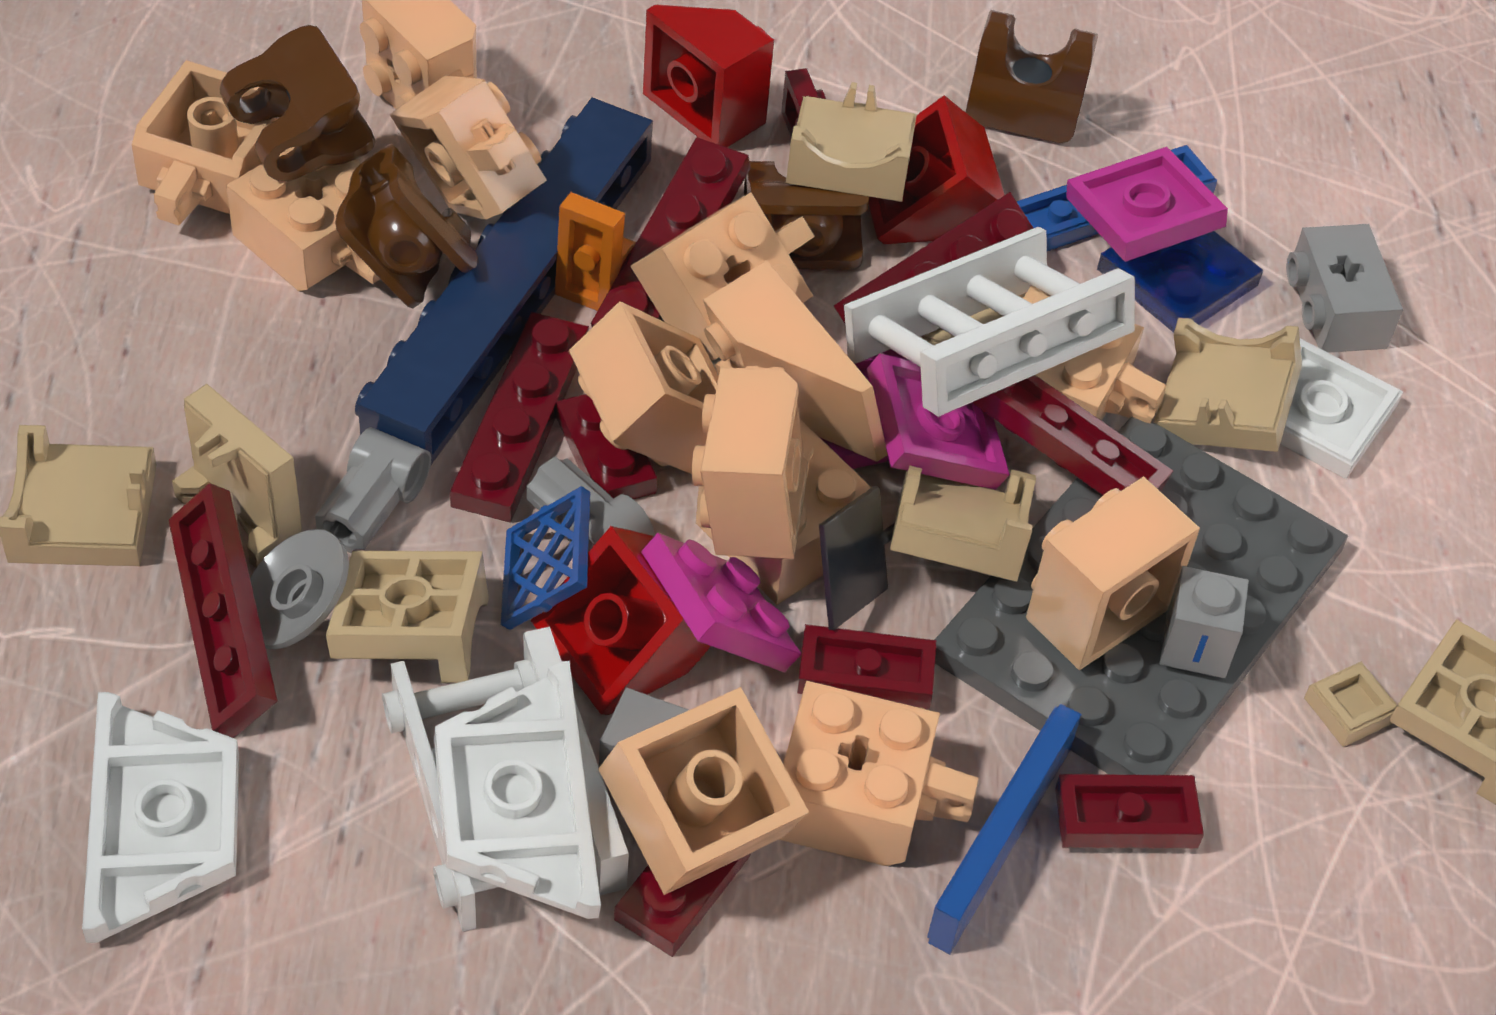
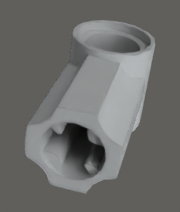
M369 427L365 429L355 442L350 453L346 475L315 515L316 528L332 533L344 544L349 553H352L355 549L365 550L398 502L409 503L421 491L431 466L430 452L375 428Z
M555 456L538 468L537 474L527 485V500L538 510L544 505H550L580 486L591 492L588 552L610 526L654 536V529L649 517L634 499L623 494L613 499L568 458L559 460ZM569 510L557 516L554 521L561 524ZM573 522L572 526L570 527V530L573 531V532H574V522Z

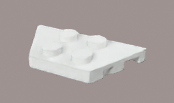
M563 661L548 667L546 677L516 692L513 687H510L489 698L480 709L471 712L464 711L435 726L434 743L446 868L590 919L599 917L601 901L570 662Z
M98 692L82 924L86 943L102 941L236 876L239 783L237 739L207 728H191L184 723L183 719L159 710L154 717L122 706L121 698L116 694Z

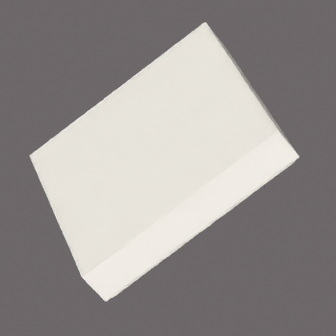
M1300 338L1302 368L1280 444L1347 479L1397 407L1403 391Z

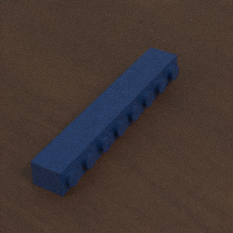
M591 97L578 116L572 115L569 117L564 125L559 141L551 151L545 150L541 154V162L537 164L547 181L505 210L495 224L489 223L484 228L475 250L478 257L477 266L468 273L461 272L455 266L444 292L437 301L431 300L426 304L420 315L418 326L406 341L400 340L394 346L388 358L387 366L375 382L370 381L366 383L360 391L355 404V414L359 417L360 435L369 427L375 428L429 451L431 454V465L512 355L531 312L541 314L555 295L560 205L572 192L617 209L651 162L653 120Z

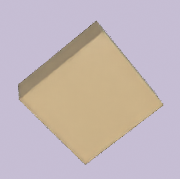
M1362 661L1309 685L1304 699L1342 747L1392 725L1393 723L1390 722V719L1397 707V704Z

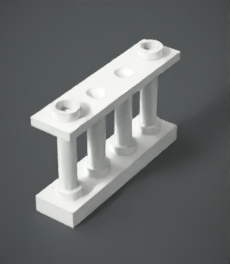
M1036 227L845 304L847 355L856 364L892 349L921 367L923 407L939 417L1134 332L1135 277L1117 268L1081 284L1047 266L1046 230ZM1032 285L1049 294L1050 297L1032 304L1019 297V295L1026 293ZM988 308L1003 316L986 324H982L970 317ZM940 328L955 336L936 345H932L921 338V336Z
M550 626L523 633L524 660L514 662L513 670L414 693L405 662L400 661L391 664L393 691L382 693L385 716L391 734L403 731L442 865L433 867L441 906L443 909L455 906L462 932L476 929L475 893L497 888L498 886L446 868L435 748H430L422 719L486 704L489 698L510 687H513L518 692L546 677L548 667L562 662ZM575 701L599 894L601 896L627 889L629 853Z

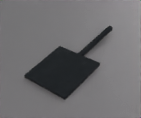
M873 486L819 524L829 630L837 629L888 589L885 544L892 540L895 522L883 530L880 487Z

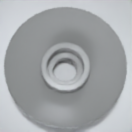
M313 529L287 538L261 561L250 577L266 649L285 648L304 639L319 627L337 604L346 584L349 559L344 544L332 533Z

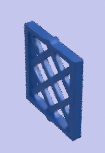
M580 486L550 505H544L538 512L506 530L500 625L511 630L542 612H548L554 605L587 588L591 493L589 490ZM569 510L561 524L554 521L557 516ZM573 522L574 532L570 530V527L572 526ZM551 528L556 533L543 552L537 547L548 529ZM537 529L529 543L523 540L526 534ZM564 537H567L572 541L558 561L552 556ZM520 547H521L522 549H524V551H523V553L521 554V556H520ZM532 555H534L539 560L528 578L525 579L520 575ZM573 558L571 569L570 567H568V565ZM549 564L554 567V570L541 589L535 584ZM563 574L570 577L568 582L555 588ZM518 584L522 586V588L520 589L519 593H518ZM530 592L537 596L534 601L522 607Z

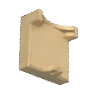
M855 82L851 83L843 102L808 96L803 97L797 126H794L791 137L786 183L902 202L917 114L878 108L874 85H869L866 104L856 103L857 83Z
M1178 318L1173 334L1176 355L1166 383L1165 394L1154 423L1191 444L1278 452L1302 368L1299 326H1285L1282 330L1263 338L1236 339L1217 335L1196 324L1192 319Z
M205 384L184 398V411L194 466L172 480L174 494L184 504L188 503L209 483L230 490L236 519L249 536L247 546L249 561L257 568L261 561L277 545L287 538L302 532L294 458L211 386Z
M19 425L13 493L8 509L0 517V537L7 562L140 566L157 466L154 448L142 446L50 444L45 425Z
M909 466L899 497L890 550L1017 582L1032 533L1033 525L1028 524L1036 475L1011 470L1004 493L980 486L921 474V468Z
M352 551L346 584L334 607L326 632L330 658L438 660L441 683H458L469 680L475 620L480 607L487 606L489 599L483 552Z
M1456 619L1398 703L1390 722L1485 777L1476 794L1496 805V641Z

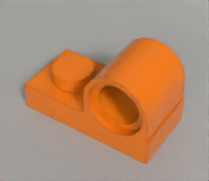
M570 192L559 207L556 295L598 311L636 244L635 241L623 237L624 212Z

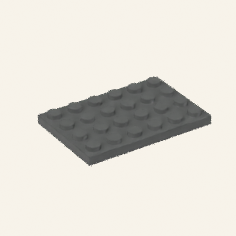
M1130 417L1118 433L1173 470L1172 475L1160 492L1200 527L1187 567L1249 580L1243 633L1226 677L1221 678L1160 665L1167 611L1080 671L1026 619L1033 592L1031 584L1038 573L1044 551L1042 549L1043 540L1060 522L1064 520L1074 522L1091 511L1096 502L1103 496L1078 477L1032 528L1017 582L991 575L934 639L937 640L935 664L1040 731L1055 706L1058 707L1062 704L1082 714L1071 751L1107 774L1170 775L1342 552L1348 535L1153 421L1146 423Z

